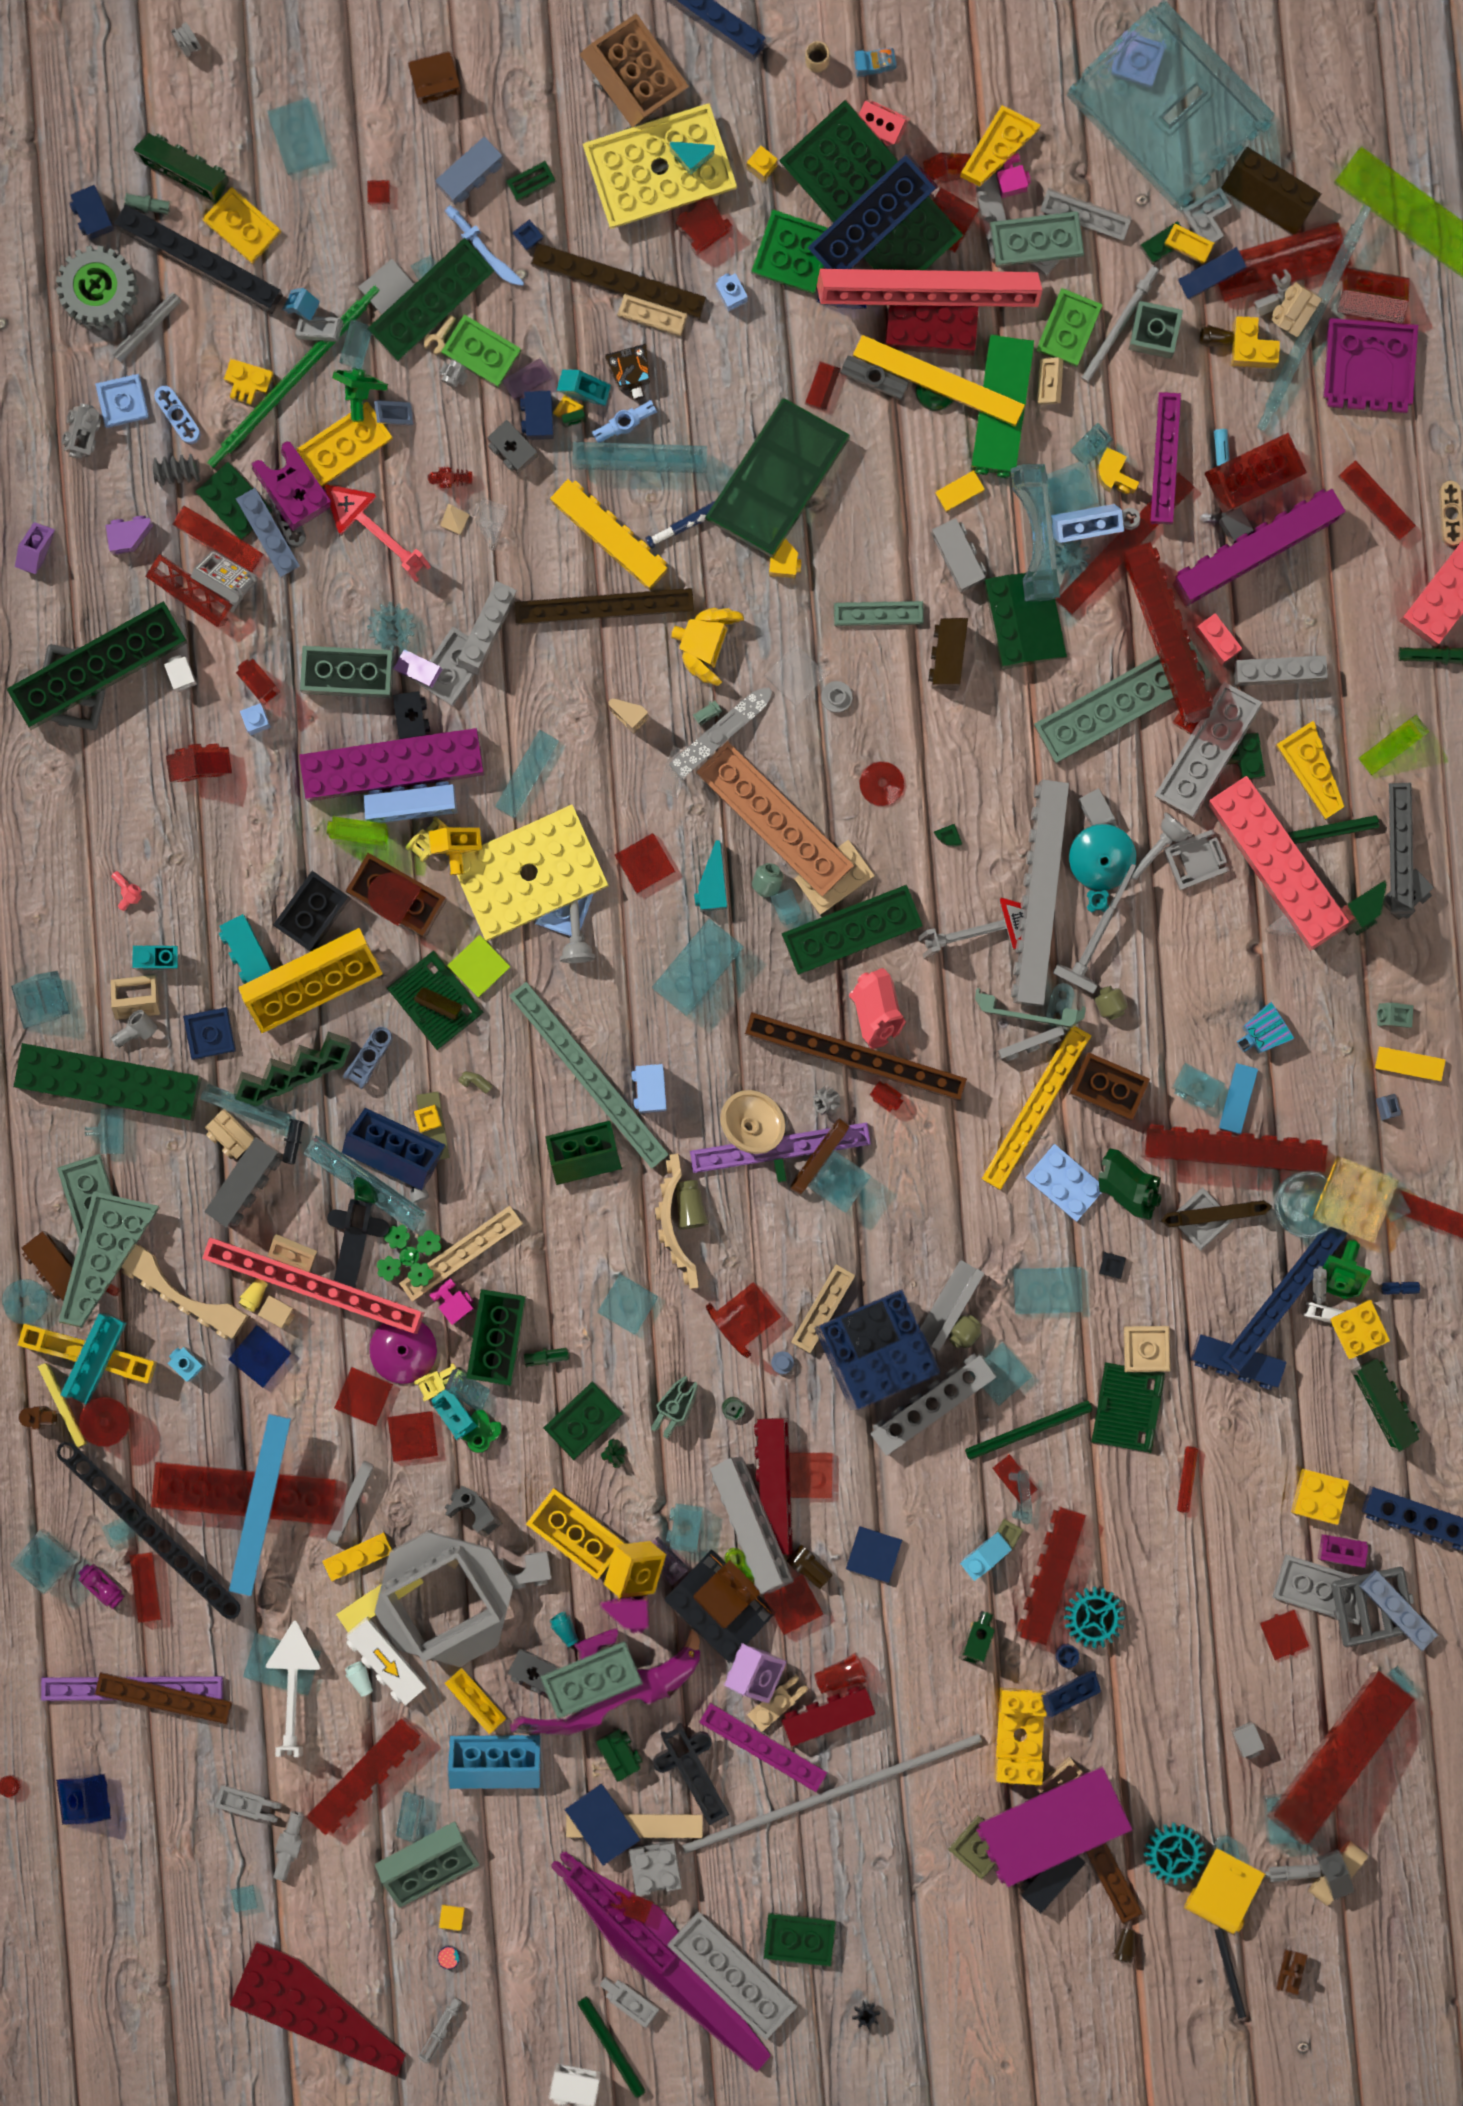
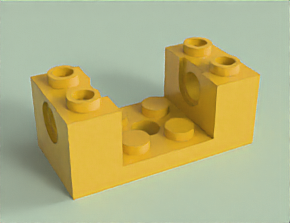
M1000 1687L994 1775L996 1782L1042 1785V1744L1046 1710L1041 1695L1047 1693L1045 1690ZM1022 1728L1026 1731L1027 1735L1023 1741L1014 1739L1016 1729Z

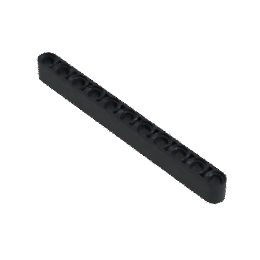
M63 1442L58 1446L57 1457L216 1611L226 1619H234L240 1614L241 1607L238 1601L71 1442ZM64 1446L72 1447L74 1451L72 1457L68 1459L63 1458L60 1455L61 1448ZM82 1461L87 1462L90 1465L89 1472L86 1474L78 1473L76 1469L78 1463ZM97 1477H102L106 1481V1486L102 1490H97L93 1486V1481ZM113 1493H119L122 1496V1503L118 1506L112 1505L109 1501V1497ZM131 1508L136 1509L139 1513L138 1519L133 1522L126 1518V1512ZM151 1524L154 1526L155 1534L152 1537L143 1535L142 1528L144 1525ZM162 1540H168L171 1543V1550L167 1553H162L158 1548L159 1542ZM182 1555L187 1558L188 1564L185 1568L180 1569L176 1567L175 1559L177 1556ZM200 1571L203 1573L204 1580L201 1584H194L192 1582L191 1575L193 1572ZM211 1587H217L220 1590V1596L216 1600H211L207 1595ZM229 1602L234 1603L237 1608L235 1614L231 1616L226 1615L224 1612V1606Z

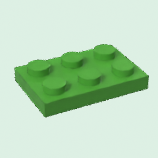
M1061 288L1036 351L1053 358L1064 359L1063 362L1077 367L1103 304Z
M464 314L442 349L441 354L464 365L469 371L499 388L522 350Z

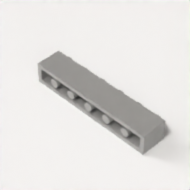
M743 1456L731 1457L710 1468L713 1482L718 1487L721 1502L726 1507L730 1524L735 1529L738 1544L743 1549L746 1564L752 1571L755 1586L760 1591V1594L774 1592L792 1583L793 1579Z

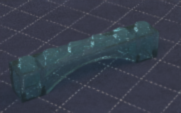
M1022 464L1011 468L1013 492L1020 499L1027 512L1033 534L1032 558L1028 571L1023 578L1025 602L1049 601L1060 597V585L1057 576L1055 540L1052 531L1053 521L1050 513V496L1047 486L1048 476L1045 464Z

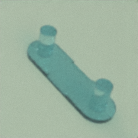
M1021 1469L1019 1473H1009V1480L1018 1481L1021 1503L1020 1511L1014 1510L1012 1516L1013 1518L1021 1519L1024 1524H1029L1032 1520L1029 1474L1026 1469Z

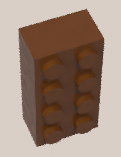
M367 853L346 889L347 894L424 938L447 901L445 896L370 853Z

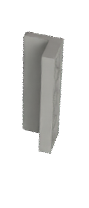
M962 1260L959 1261L920 1327V1331H923L929 1346L937 1351L941 1349L985 1274L984 1272Z

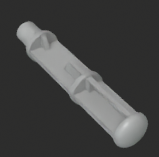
M454 1997L452 2003L446 2007L419 2054V2059L424 2063L431 2062L448 2032L446 2026L453 2015H458V2009L462 2004V2001ZM433 2038L424 2055H422L430 2039ZM439 2041V2044H438V2046L436 2047L434 2053L432 2054L431 2058H429V2056H430V2054L432 2053L434 2047L436 2046L437 2042Z

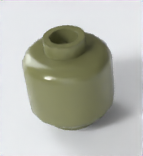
M1110 985L1099 990L1100 994L1095 998V1003L1101 1017L1113 1020L1125 1014L1124 1011L1127 1009L1128 1004L1121 989H1113Z
M971 1315L959 1316L949 1333V1341L957 1348H970L981 1336V1324Z

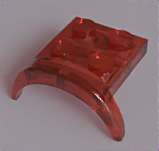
M754 1282L717 1311L711 1303L706 1305V1310L714 1324L729 1343L745 1358H749L752 1355L745 1346L781 1318L780 1314Z

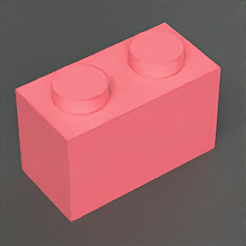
M1216 613L1195 629L1221 666L1242 650V647Z

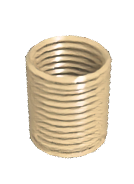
M821 41L812 42L806 49V66L813 72L824 71L829 65L830 50ZM814 51H820L826 55V59L823 62L815 63L809 59V55Z

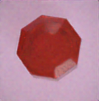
M12 1774L2 1777L0 1780V1794L7 1798L18 1794L21 1788L19 1778Z

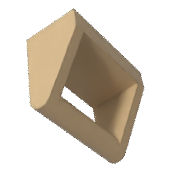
M617 699L609 700L611 713L633 734L649 719L648 712L640 705Z
M156 974L111 980V1008L115 1020L127 1019L137 1010H143L148 1016L160 1015ZM151 984L150 996L118 999L117 988Z

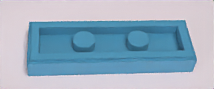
M1238 1063L1235 1064L1219 1129L1241 1134L1258 1069Z

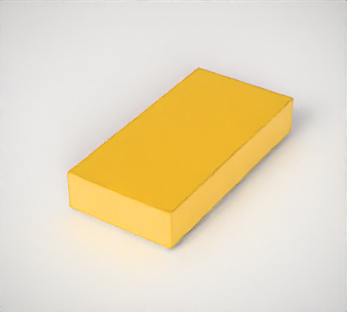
M1174 224L1164 245L1204 264L1214 246V242Z
M973 470L936 491L935 495L945 512H948L980 494L985 489Z

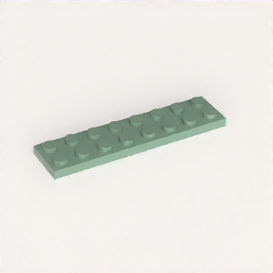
M1189 637L1034 724V727L1056 764L1205 681L1212 675Z

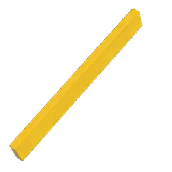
M864 335L861 336L853 353V357L873 366H879L889 373L1015 427L1025 407L1020 402Z
M1076 1026L1069 1029L982 1176V1180L999 1190L1002 1189L1090 1040V1034Z

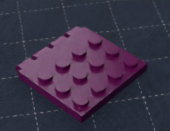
M1329 318L1323 399H1327V407L1343 408L1344 401H1347V409L1365 410L1366 402H1369V410L1387 412L1388 404H1391V412L1407 413L1408 406L1413 404L1418 325Z

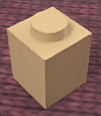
M272 1295L268 1296L258 1314L280 1328H284L285 1325L289 1327L295 1317L293 1307Z

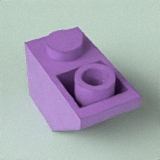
M146 516L133 517V521L124 522V519L112 520L111 524L106 525L111 554L134 552L152 529V520L146 518Z

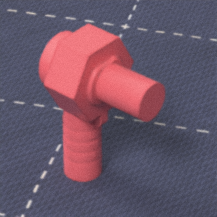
M118 871L114 872L111 877L121 887V895L123 897L118 904V908L125 911L130 903L137 904L140 901L142 890L135 884L129 885L128 881Z

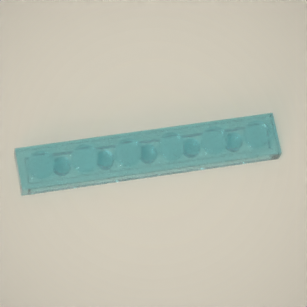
M315 1135L305 1150V1156L352 1189H354L353 1180L356 1177L368 1181L378 1195V1201L375 1205L412 1231L417 1228L424 1217L425 1211L317 1135Z

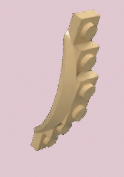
M679 1154L669 1155L670 1160H666L668 1174L672 1173L673 1177L664 1178V1184H660L663 1202H658L659 1207L655 1208L656 1220H661L662 1229L658 1230L660 1243H665V1247L671 1248L672 1264H677V1268L687 1267V1271L683 1272L685 1285H689L690 1289L699 1288L696 1265L681 1250L672 1227V1196L680 1177H682Z

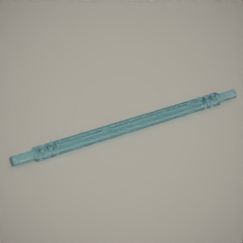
M1366 205L1362 206L1355 223L1351 224L1318 293L1322 300L1299 337H1297L1265 404L1266 409L1257 426L1262 431L1266 430L1273 413L1277 412L1363 232L1362 227L1371 210Z

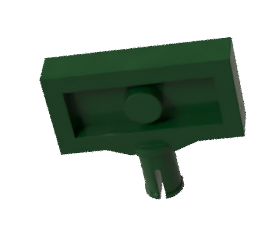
M1259 733L1245 734L1237 747L1236 755H1232L1227 765L1237 763L1241 770L1242 778L1245 776L1250 780L1265 778Z

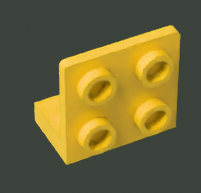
M1370 1299L1330 1318L1348 1359H1352L1390 1341Z

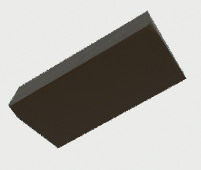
M425 987L421 988L414 998L416 1003L454 1021L457 1020L462 1009L461 1004Z

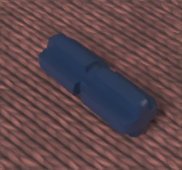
M1381 1283V1293L1383 1295L1400 1293L1419 1294L1420 1283Z

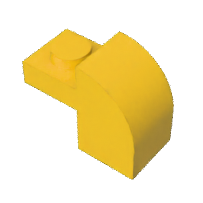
M1108 447L1098 465L1097 476L1099 483L1108 492L1115 485L1117 490L1128 495L1129 492L1134 494L1139 482L1120 473L1127 456Z

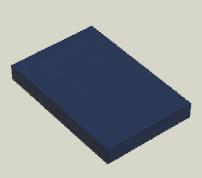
M603 1783L564 1809L602 1866L640 1841L639 1836Z

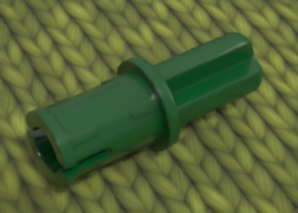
M566 1347L553 1350L544 1348L543 1351L524 1353L525 1366L531 1367L544 1364L549 1366V1363L567 1361L570 1357L569 1350Z

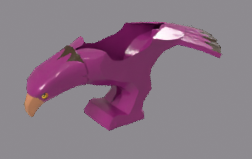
M617 1628L575 1643V1648L579 1651V1660L600 1652L602 1646L613 1645L618 1635ZM690 1630L689 1637L683 1648L665 1663L650 1669H637L642 1682L641 1685L574 1712L567 1718L534 1719L519 1716L510 1724L511 1732L572 1735L600 1725L603 1716L608 1711L629 1699L639 1698L645 1704L648 1703V1705L665 1697L670 1699L678 1688L694 1673L700 1661V1639L694 1630Z

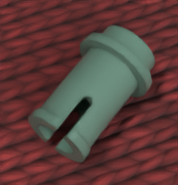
M709 701V705L693 714L700 727L716 715L720 716L719 714L722 710L716 701L712 703Z

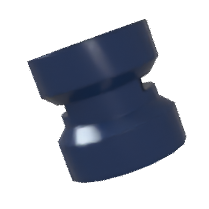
M1062 1644L1057 1648L1055 1656L1061 1666L1072 1668L1078 1663L1079 1652L1073 1645Z

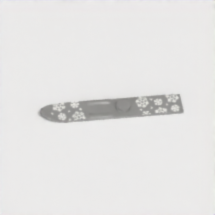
M761 688L748 695L668 765L682 780L767 705L771 697V689Z

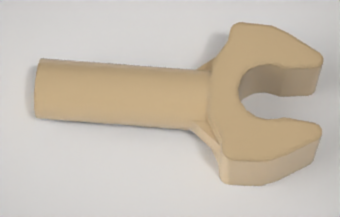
M448 315L436 334L428 333L425 336V349L433 341L438 343L434 350V355L440 354L445 346L444 337L456 321L453 316Z

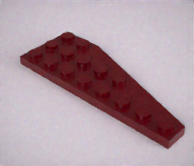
M256 1941L230 2006L397 2077L406 2056L403 2050L387 2036H384L369 2020H366L358 2010L333 1988H330L299 1958Z

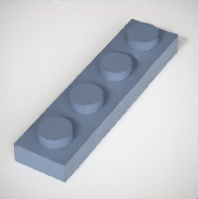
M256 488L236 498L237 503L279 576L282 577L298 568L300 565Z
M1374 1570L1359 1586L1419 1650L1423 1651L1438 1636L1378 1571Z

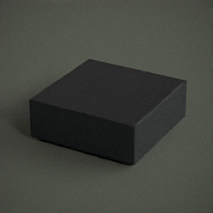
M1104 1252L1099 1274L1121 1279L1126 1257Z

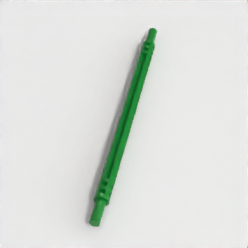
M375 285L360 301L356 300L342 315L343 324L339 338L367 310L366 306L370 303V300L380 291ZM319 340L222 442V447L207 463L214 468L228 453L231 454L336 341Z

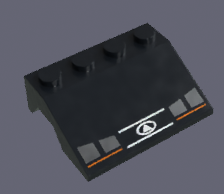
M711 1549L664 1600L730 1663L736 1657L741 1645H747L773 1617L776 1611L758 1596L726 1628H722L693 1598V1595L726 1564Z

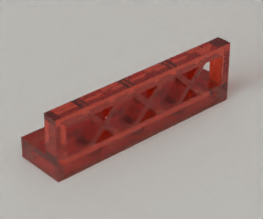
M162 554L157 556L145 577L216 627L224 626L228 620L226 616L233 607V604L191 578L188 572ZM161 561L168 566L170 575H166L157 568ZM183 576L186 578L188 588L176 582L175 577ZM199 588L203 590L206 601L197 597L193 590ZM218 601L226 607L220 613L212 607L211 602Z

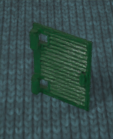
M434 950L387 987L388 991L436 1050H439L484 1013ZM431 962L438 969L435 974H432L427 967ZM425 987L462 1006L466 1004L472 1013L466 1016L461 1009L457 1020L454 1021L416 1003L414 998L420 989Z
M1105 1362L1091 1442L1151 1453L1165 1373L1125 1372L1124 1365ZM1148 1378L1155 1379L1154 1390L1147 1389ZM1139 1431L1146 1432L1144 1444L1137 1442Z

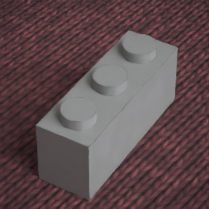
M955 518L932 529L931 535L961 593L984 582V575L987 572L983 563H978L974 556L977 554L973 543H968L965 537L967 531L962 522L958 523Z

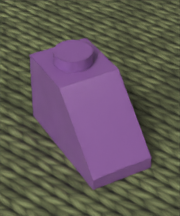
M34 522L18 545L15 567L36 574L45 560L55 529Z

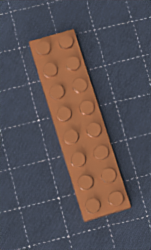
M728 741L696 771V774L822 898L854 867Z

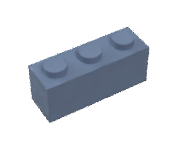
M484 136L435 180L436 186L453 205L458 202L462 203L469 197V192L474 187L476 189L481 187L486 181L485 178L491 172L494 174L502 167L503 157Z

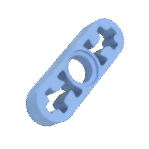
M168 386L159 387L154 395L156 402L183 442L187 444L196 443L200 438L199 428L174 391ZM161 393H171L168 397L174 405L169 407L165 400L160 401L162 398ZM176 409H180L184 413L183 418L179 421L171 418L172 412ZM186 423L190 430L195 429L193 432L194 437H184L187 433L181 425Z

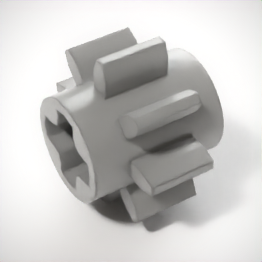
M451 360L449 365L444 363L440 370V374L443 375L441 381L454 388L457 387L458 383L464 385L468 377L467 373L464 372L466 367L454 360Z
M823 1087L817 1090V1094L813 1096L814 1108L821 1115L827 1112L830 1116L837 1112L836 1109L841 1106L840 1096L833 1088L826 1090Z

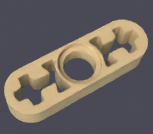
M1447 481L1439 490L1441 532L1443 542L1447 546L1454 547L1463 539L1461 487L1455 481ZM1449 486H1451L1452 490L1456 491L1452 495V502L1457 501V504L1449 503L1445 505V502L1449 501V494L1444 491ZM1454 508L1458 514L1457 518L1454 520L1448 519L1445 515L1446 509ZM1458 523V526L1455 525L1453 527L1454 534H1458V537L1452 541L1447 535L1451 532V525Z

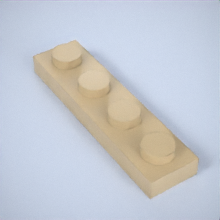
M835 1264L791 1343L808 1353L812 1352L819 1340L814 1327L831 1319L853 1281L854 1274Z

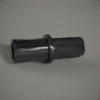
M290 1119L287 1139L284 1138L286 1144L282 1162L286 1164H295L299 1144H302L300 1138L304 1121Z

